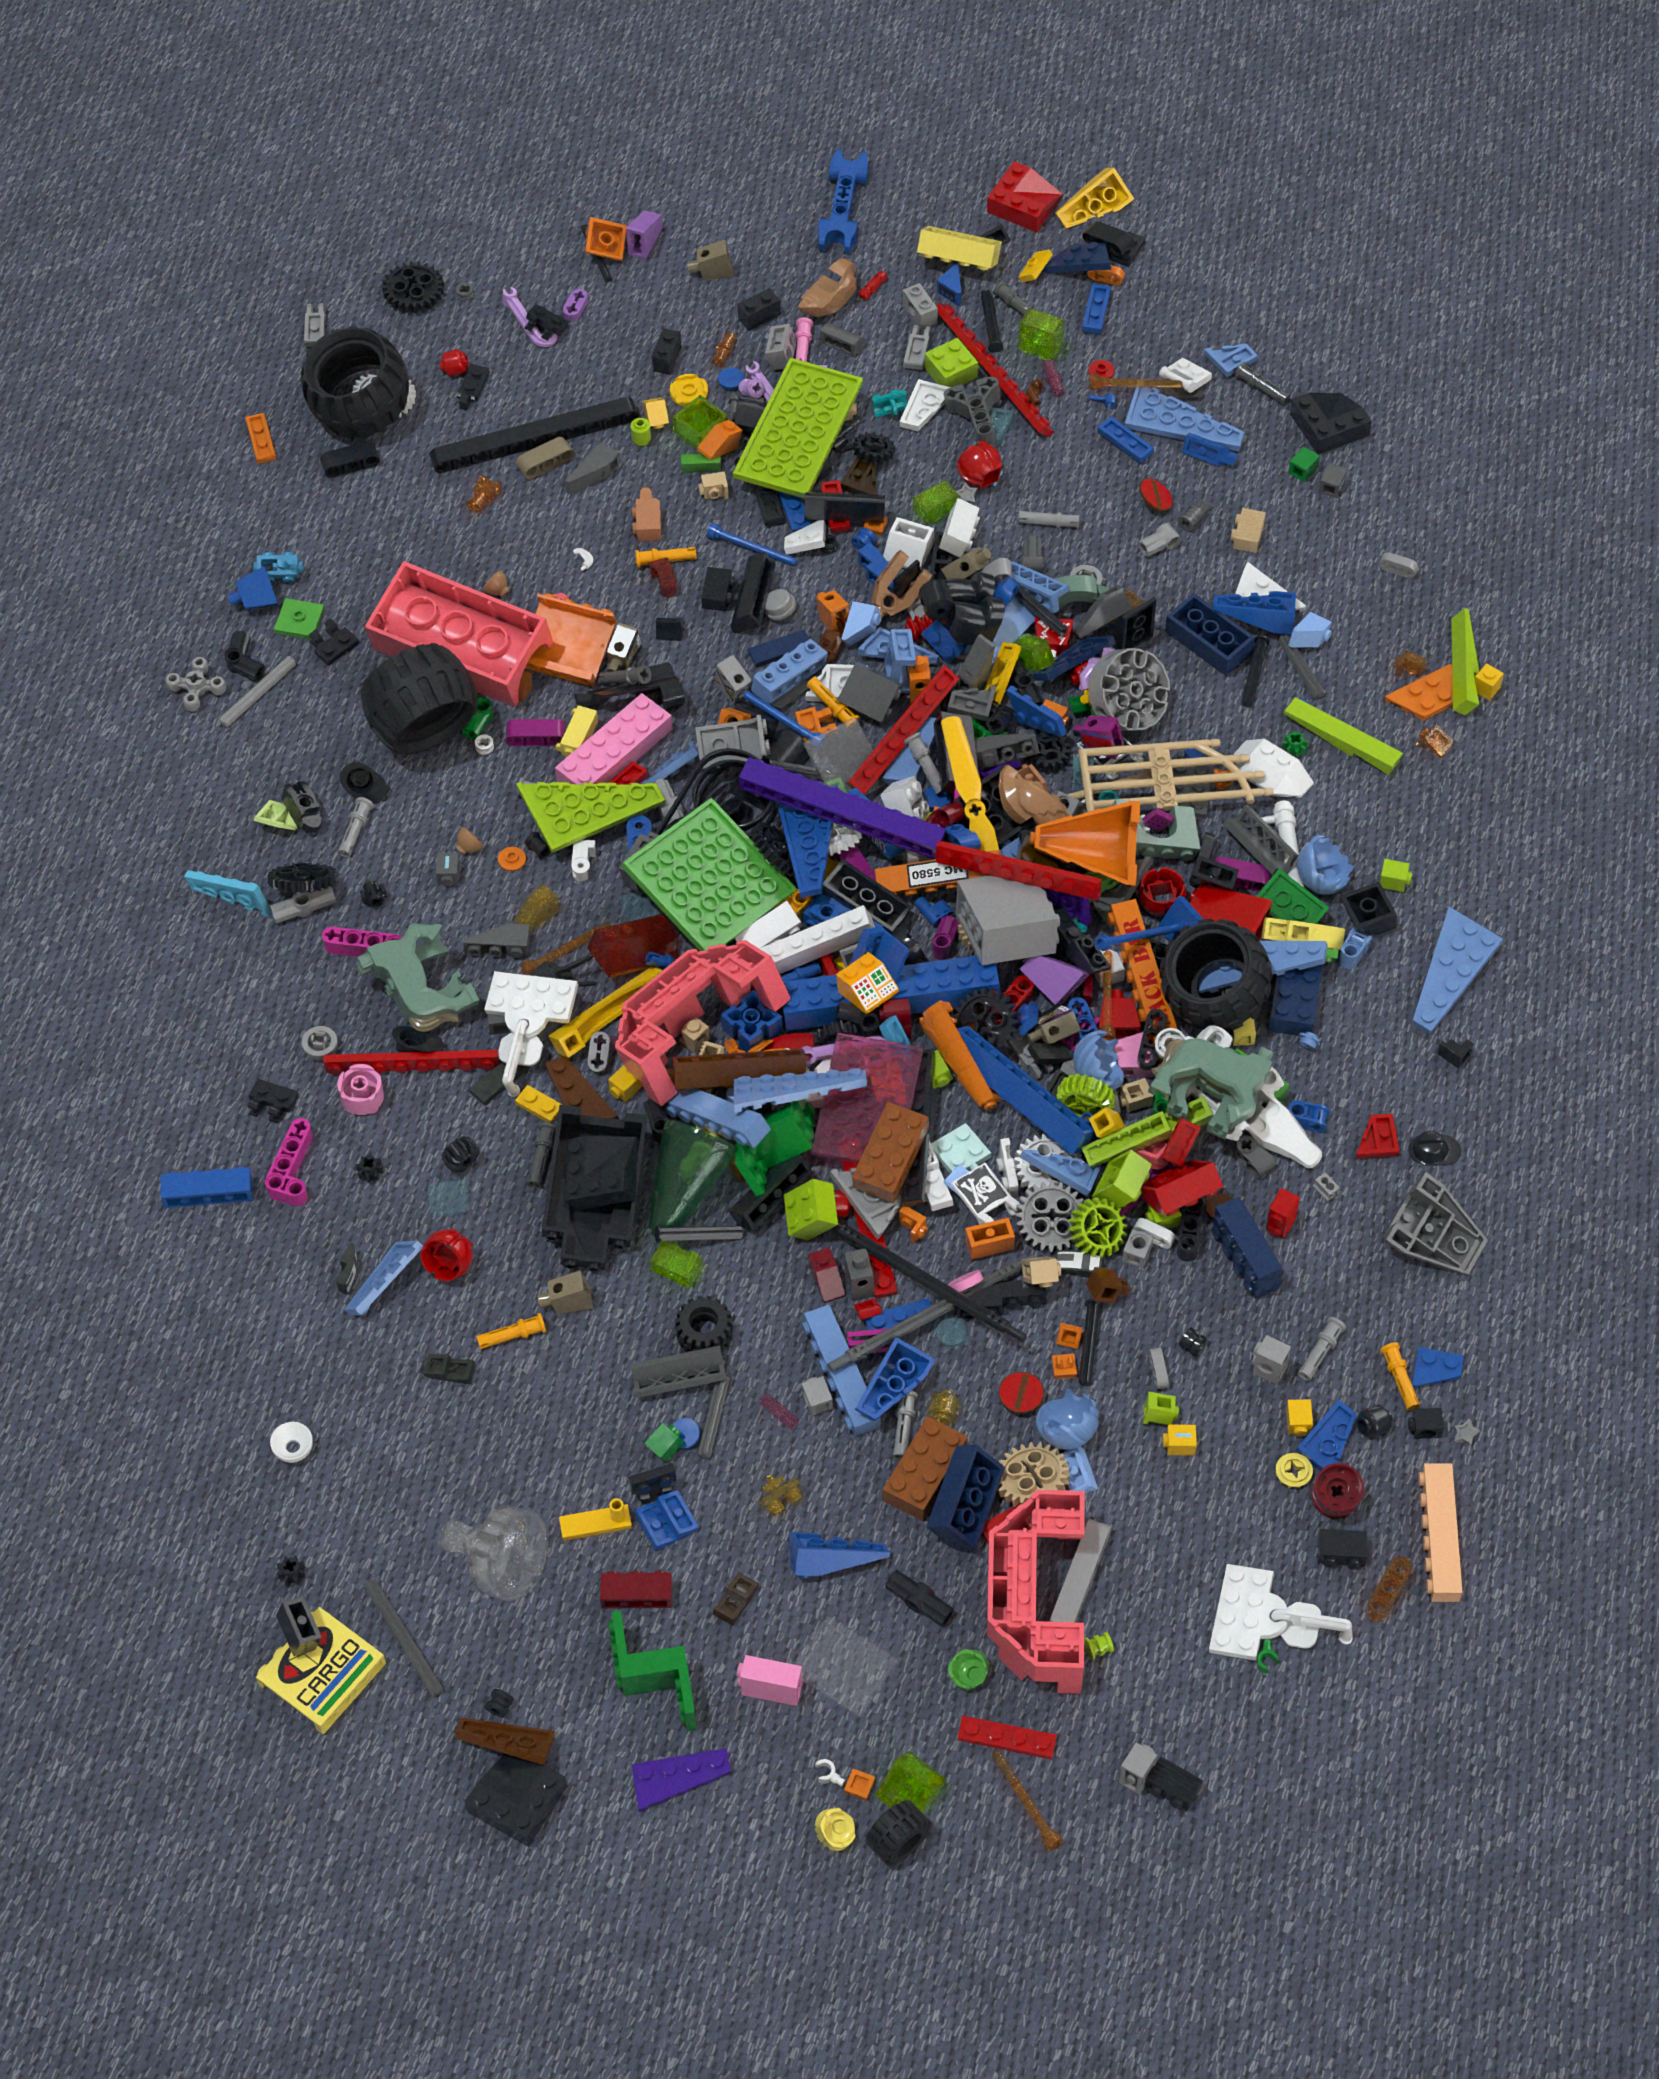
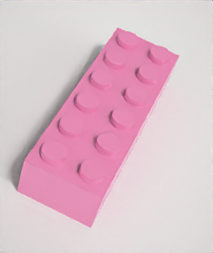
M641 693L555 767L557 782H569V784H584V782L593 784L609 783L633 761L636 762L673 730L672 715Z

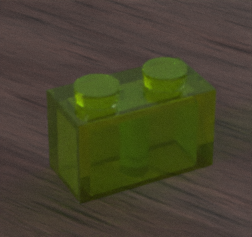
M944 480L913 497V511L926 525L936 522L943 515L950 513L959 498V494Z
M1027 633L1019 636L1018 640L1012 642L1022 647L1018 657H1022L1028 668L1040 671L1055 663L1048 640Z
M662 1241L650 1260V1267L652 1272L691 1289L703 1269V1261L696 1252H688L674 1242Z

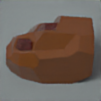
M831 629L825 630L818 644L828 653L826 664H831L837 659L844 645L842 635Z

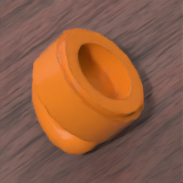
M1217 768L1213 771L1214 774L1231 773L1229 770L1221 771ZM1233 781L1213 782L1219 790L1225 789L1233 783Z

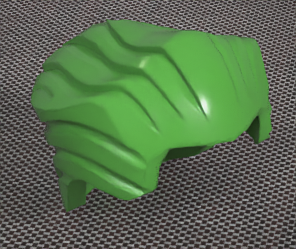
M964 1649L952 1659L948 1666V1672L956 1686L964 1690H970L985 1681L990 1663L983 1652Z

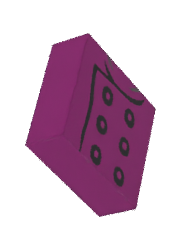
M1158 808L1143 818L1144 825L1157 831H1161L1173 822V815Z

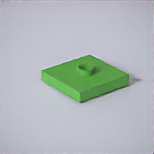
M285 598L274 627V633L312 640L309 634L314 630L317 631L325 610L324 605Z

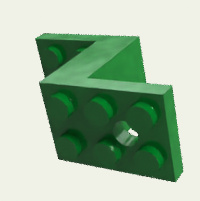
M805 1099L784 1103V1107L763 1116L771 1130L755 1148L747 1145L742 1146L736 1141L735 1165L756 1197L765 1193V1184L767 1183L766 1172L768 1168L813 1148L814 1115L816 1113L812 1104H808Z
M621 1611L612 1612L613 1621H608L618 1689L623 1688V1695L628 1696L676 1688L681 1724H686L687 1732L697 1730L685 1647L678 1646L627 1654Z

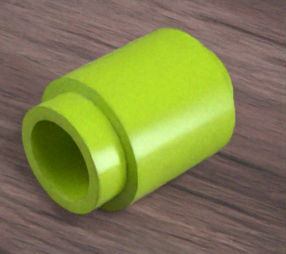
M637 418L631 422V437L636 445L645 446L651 440L650 422L645 418Z

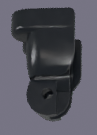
M977 572L970 580L949 578L943 581L931 580L923 584L919 589L918 596L925 615L936 619L944 625L950 626L949 634L955 641L961 644L973 646L977 636L980 634L993 642L1004 617V601L993 597L995 579L992 574Z

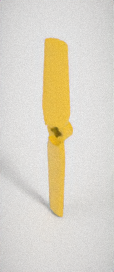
M957 716L944 718L941 721L956 790L966 804L964 811L966 818L970 821L969 830L978 835L981 844L979 850L986 852L999 850L995 829L986 817V808L984 803L981 802L982 784L961 718ZM974 805L976 808L981 809L977 816L969 812Z

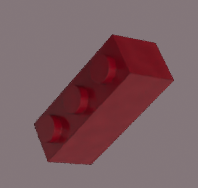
M662 1570L655 1571L654 1573H643L642 1571H632L630 1573L609 1571L601 1573V1609L672 1608V1573Z

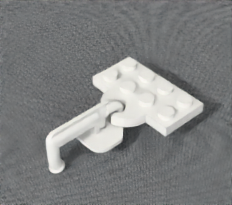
M494 971L484 1010L486 1014L505 1016V1022L509 1031H511L510 1034L502 1038L498 1050L500 1060L506 1063L502 1082L509 1096L516 1097L520 1093L519 1086L513 1082L517 1065L533 1066L540 1060L543 1044L537 1037V1034L546 1027L548 1021L569 1023L579 986L577 981Z
M1227 1564L1209 1646L1210 1653L1257 1661L1261 1639H1272L1280 1635L1287 1645L1306 1649L1316 1643L1319 1628L1342 1631L1339 1634L1340 1642L1343 1644H1350L1352 1642V1623L1349 1620L1323 1616L1320 1609L1313 1604L1296 1602L1287 1607L1278 1595L1272 1594L1271 1588L1274 1571Z

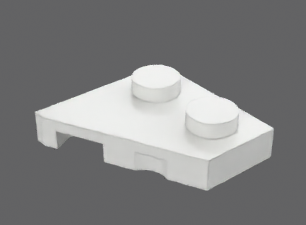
M819 520L786 536L784 542L786 555L825 547V521Z

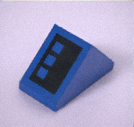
M953 265L937 280V293L955 305L961 306L958 265Z

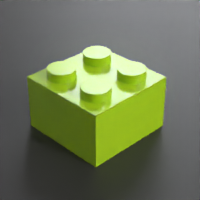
M958 338L925 353L924 368L939 385L954 387L978 378V362Z
M1129 1150L1110 1160L1092 1197H1098L1099 1200L1106 1198L1108 1203L1115 1202L1114 1209L1123 1208L1128 1203L1135 1202L1141 1195L1140 1189L1142 1184L1150 1176L1149 1170L1152 1164L1133 1150Z
M812 1179L784 1194L788 1236L811 1240L838 1225L832 1183Z

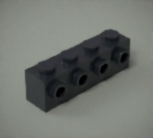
M801 1155L773 1166L766 1173L767 1183L765 1184L764 1194L756 1197L752 1189H750L728 1212L738 1226L755 1231L784 1202V1194L799 1187L813 1171Z

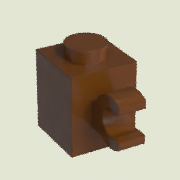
M1094 1267L1086 1283L1094 1301L1114 1304L1119 1294L1126 1296L1131 1290L1130 1286H1125L1127 1279L1118 1278L1114 1269Z

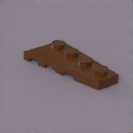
M562 1056L545 1063V1068L563 1105L582 1107L581 1115L618 1119V1115L567 1057Z
M461 1717L456 1728L455 1738L545 1765L555 1739V1731Z

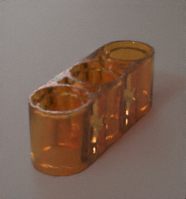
M1403 1556L1395 1557L1372 1593L1366 1610L1368 1618L1372 1621L1381 1622L1388 1616L1405 1587L1412 1569V1564L1408 1558ZM1401 1568L1405 1573H1398L1395 1569ZM1384 1587H1391L1394 1591L1388 1592ZM1379 1605L1383 1610H1375L1373 1606Z

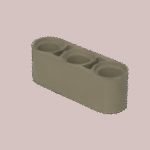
M558 437L520 455L515 464L526 479H532L570 461L574 457L575 452L563 437Z

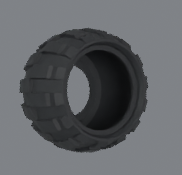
M1209 918L1198 920L1197 925L1192 927L1187 925L1179 931L1180 935L1175 940L1171 939L1166 946V956L1162 958L1159 972L1162 980V993L1173 1012L1185 1023L1197 1029L1218 1026L1223 1029L1231 1028L1235 1030L1244 1026L1243 1022L1249 1018L1254 1019L1260 1013L1262 1003H1266L1271 991L1270 979H1272L1271 962L1267 951L1257 936L1249 929L1241 928L1237 923L1225 919H1219L1218 921H1213ZM1219 962H1229L1237 965L1243 971L1238 983L1227 993L1214 998H1200L1198 981L1201 974L1209 966Z

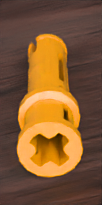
M695 547L659 551L652 548L651 551L641 552L635 550L636 567L640 568V566L652 564L657 566L663 562L696 560Z
M816 676L807 683L806 686L833 711V716L838 718L845 725L846 729H851L858 723L860 717L855 715L847 705L837 701V698Z
M537 1313L535 1317L525 1320L521 1318L515 1324L476 1335L481 1350L521 1336L522 1338H528V1335L540 1331L544 1333L546 1328L541 1313Z
M1397 1342L1389 1343L1380 1349L1381 1355H1384L1388 1364L1387 1370L1393 1374L1406 1410L1418 1409L1421 1405L1406 1371L1407 1362L1402 1359L1399 1351L1400 1345Z

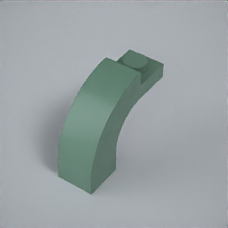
M1069 575L1055 579L1069 585V591L1058 597L1059 609L1075 601L1093 604L1101 593L1109 589L1108 587L1096 584V577L1087 575Z

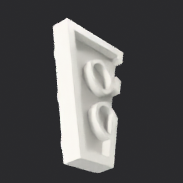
M918 379L901 417L900 427L919 431L945 405L943 393L950 387Z

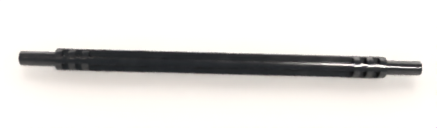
M838 1222L837 1226L831 1228L838 1232L840 1237L860 1249H866L867 1253L999 1332H1005L1022 1343L1026 1340L1027 1334L1010 1325L1008 1320L850 1226L842 1225Z

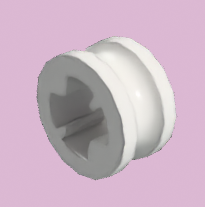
M484 734L476 738L475 747L479 754L487 755L493 751L494 744L491 736Z

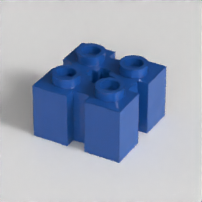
M754 990L740 1000L741 1006L737 1008L733 1005L721 1014L722 1029L731 1038L738 1036L739 1045L746 1052L762 1042L764 1038L767 1037L771 1040L783 1031L782 1016L769 1008L766 1009Z

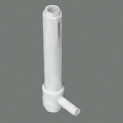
M1279 801L1274 806V815L1261 818L1267 824L1275 823L1279 836L1299 855L1295 832L1296 819L1294 817V808L1289 801ZM1282 852L1283 862L1286 863L1290 857L1286 852ZM1296 859L1287 875L1304 887V883L1299 878Z

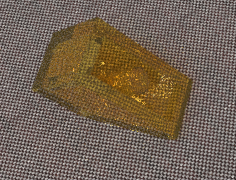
M543 883L527 896L514 922L516 924L530 925V932L534 931L560 909L558 895Z

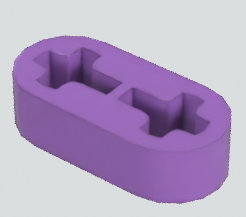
M576 289L570 294L563 307V315L566 320L576 321L580 318L588 303V295L585 290Z

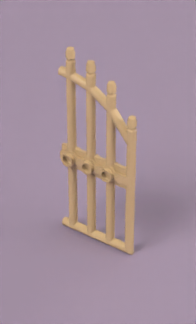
M1220 739L1078 749L1087 812L1110 807L1115 799L1094 801V791L1154 787L1155 796L1119 800L1140 801V806L1156 805L1160 810L1169 811L1174 805L1178 806V803L1245 798L1247 804L1255 803L1254 797L1273 795L1274 790L1273 788L1251 789L1247 780L1264 778V771L1242 772L1233 763L1249 761V755L1225 756L1210 748V746H1220ZM1196 749L1209 757L1171 760L1169 750ZM1148 752L1149 761L1094 766L1088 765L1087 758L1090 756ZM1223 764L1231 772L1173 777L1172 768ZM1151 769L1152 779L1091 783L1090 774ZM1238 781L1242 789L1176 795L1175 785Z

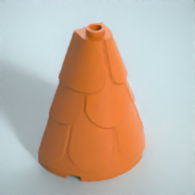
M1128 801L1107 808L1092 810L1074 817L1070 815L1037 825L1035 832L1030 833V845H1034L1035 850L1066 864L1072 863L1121 884L1136 886L1137 864H1135L1137 826L1140 820V801Z
M940 1000L923 1012L924 1017L919 1018L923 1031L942 1055L943 1060L955 1073L958 1082L979 1108H984L985 1110L992 1109L997 1106V1102L1003 1099L998 1096L996 1091L989 1088L954 1024L957 1022V1019L950 1017L948 1014L953 1011L951 1004ZM972 1023V1024L970 1025V1028H972L973 1030H975V1026H974V1024Z

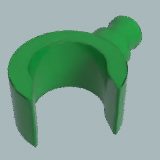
M1269 1639L1263 1641V1651L1259 1653L1256 1662L1257 1668L1266 1674L1268 1673V1668L1261 1662V1659L1269 1657L1277 1664L1279 1661L1278 1655L1272 1651L1271 1640Z

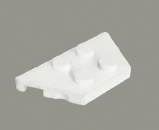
M1248 562L1235 594L1248 597L1251 593L1256 592L1259 594L1258 596L1269 595L1270 591L1287 592ZM1296 598L1295 611L1303 612L1306 605Z
M826 664L822 674L817 679L838 699L854 665ZM812 690L810 692L807 691L806 701L823 702Z

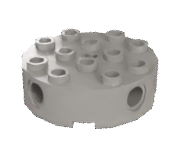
M1136 648L1113 650L1102 656L1094 666L1089 680V702L1095 715L1118 718L1121 731L1145 730L1156 724L1166 712L1168 705L1166 701L1168 697L1167 690H1170V682L1165 667L1154 654Z

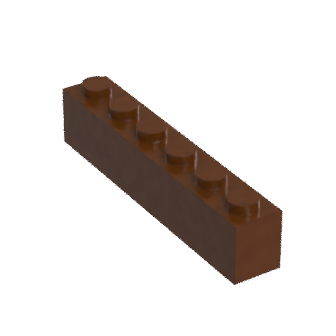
M803 1049L672 1057L673 1084L675 1089L680 1091H690L692 1088L710 1090L717 1086L734 1088V1079L742 1076L758 1078L767 1074L772 1076H782L785 1073L800 1075L806 1073V1055Z

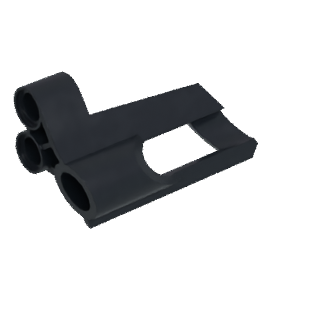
M669 662L648 666L651 671V680L647 684L638 682L635 685H629L624 682L574 694L577 705L585 708L604 704L613 696L635 692L637 696L641 693L645 695L658 692L660 703L663 704L665 710L683 706L685 698L682 686L674 675L673 668Z

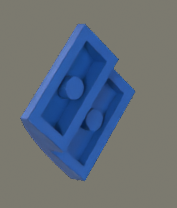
M678 1490L657 1497L656 1502L636 1508L634 1512L636 1519L655 1551L699 1529L697 1522Z

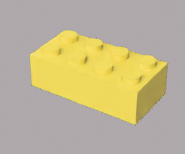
M927 226L921 229L917 252L922 253V257L933 258V256H937L944 262L955 260L959 261V265L970 266V264L977 265L978 269L988 270V268L998 264L1002 241Z

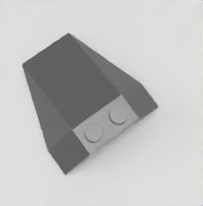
M1427 1172L1423 1173L1402 1200L1385 1230L1384 1238L1386 1243L1404 1255L1466 1276L1471 1272L1488 1242L1448 1189Z

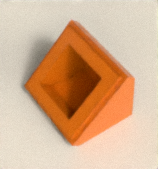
M1060 1323L1056 1344L1078 1349L1083 1328Z

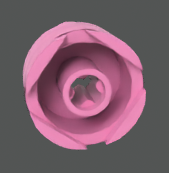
M365 1064L353 1065L345 1073L343 1071L338 1078L337 1085L345 1111L356 1115L377 1112L384 1100V1090L379 1073L371 1066Z

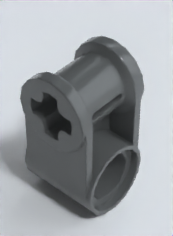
M1242 1136L1236 1143L1235 1158L1256 1179L1262 1177L1276 1165L1273 1156L1264 1150L1252 1137Z

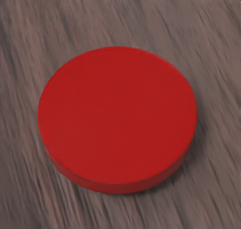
M1097 360L1090 364L1088 372L1090 377L1096 381H1107L1114 375V366L1106 360Z

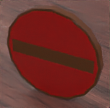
M1151 478L1141 481L1139 492L1148 506L1162 512L1168 511L1172 507L1173 498L1171 493L1161 482Z
M1015 1372L1002 1380L999 1386V1398L1001 1404L1007 1410L1015 1414H1027L1033 1412L1041 1405L1044 1399V1388L1041 1381L1035 1375L1028 1372Z

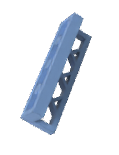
M1012 561V570H1016L1012 572L1013 580L1051 613L1057 612L1059 610L1058 597L1069 591V585Z

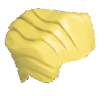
M840 1808L826 1809L817 1816L815 1821L816 1836L823 1843L824 1847H828L829 1850H844L856 1837L853 1818Z

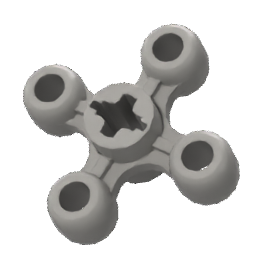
M203 657L193 659V671L189 672L185 678H181L176 673H171L165 679L166 687L171 692H177L181 688L188 690V694L183 698V703L186 710L190 712L199 709V697L205 694L206 690L212 691L215 695H222L226 691V682L222 677L216 676L211 680L204 678L203 675L208 672L209 667L207 660Z

